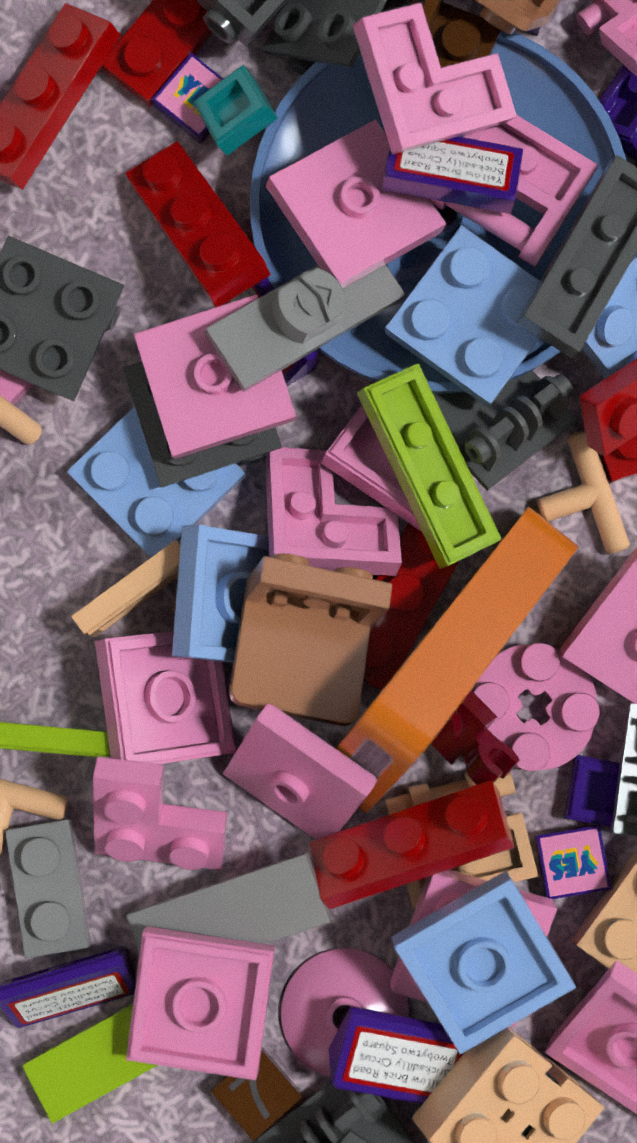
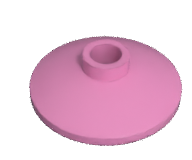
M352 948L324 951L302 964L287 984L281 1005L283 1032L297 1058L315 1072L330 1077L328 1048L340 1028L335 1024L332 1016L335 1009L341 1005H349L409 1018L407 997L392 993L390 985L394 972L392 968L375 955Z

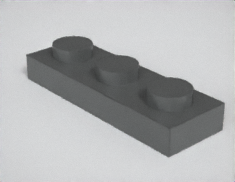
M618 155L607 164L516 322L570 358L581 351L637 252V167Z

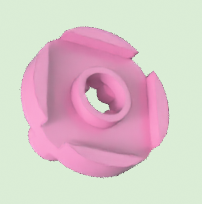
M544 643L518 645L500 652L472 689L498 716L488 730L516 753L520 761L515 767L525 771L554 769L575 758L591 739L594 726L598 722L600 715L596 699V689L589 674L563 658L559 649ZM528 690L533 696L543 692L548 697L550 702L544 708L548 718L544 723L539 724L533 718L523 723L519 719L517 712L521 710L523 704L518 697L523 691Z

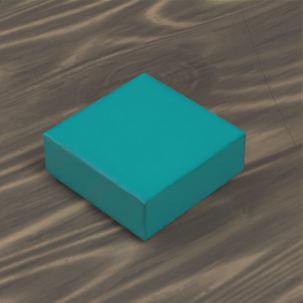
M244 64L193 101L215 143L227 156L278 119L255 77Z

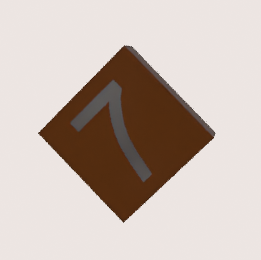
M263 1047L256 1080L224 1076L211 1088V1093L253 1141L297 1103L303 1095L300 1089Z

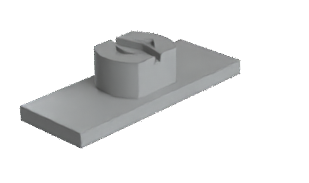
M386 264L345 288H342L334 276L316 265L205 329L204 333L241 390L245 392L401 301L406 294Z
M308 852L135 910L126 915L139 952L142 934L146 926L267 944L332 921L328 907L321 901L316 874Z

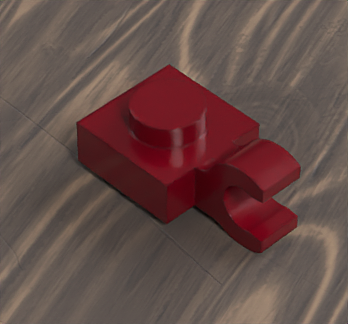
M472 690L469 691L430 743L451 765L464 757L467 774L476 785L489 780H493L495 783L499 777L504 779L520 761L516 753L508 745L501 742L488 730L498 716Z

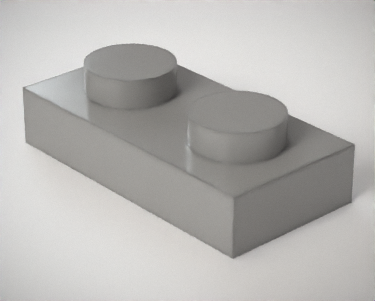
M72 818L5 830L25 959L89 948L92 944Z

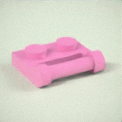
M517 115L516 118L505 124L465 134L463 137L523 148L516 198L544 215L535 229L511 214L430 200L434 206L441 210L446 206L452 208L520 250L519 258L536 267L599 165Z

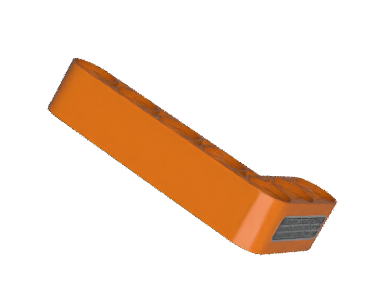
M530 507L525 510L394 677L336 747L339 752L378 779L365 800L358 807L363 813L366 814L423 753L579 546Z

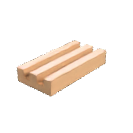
M174 540L73 614L71 617L84 635L96 638L178 578L180 544L178 541Z

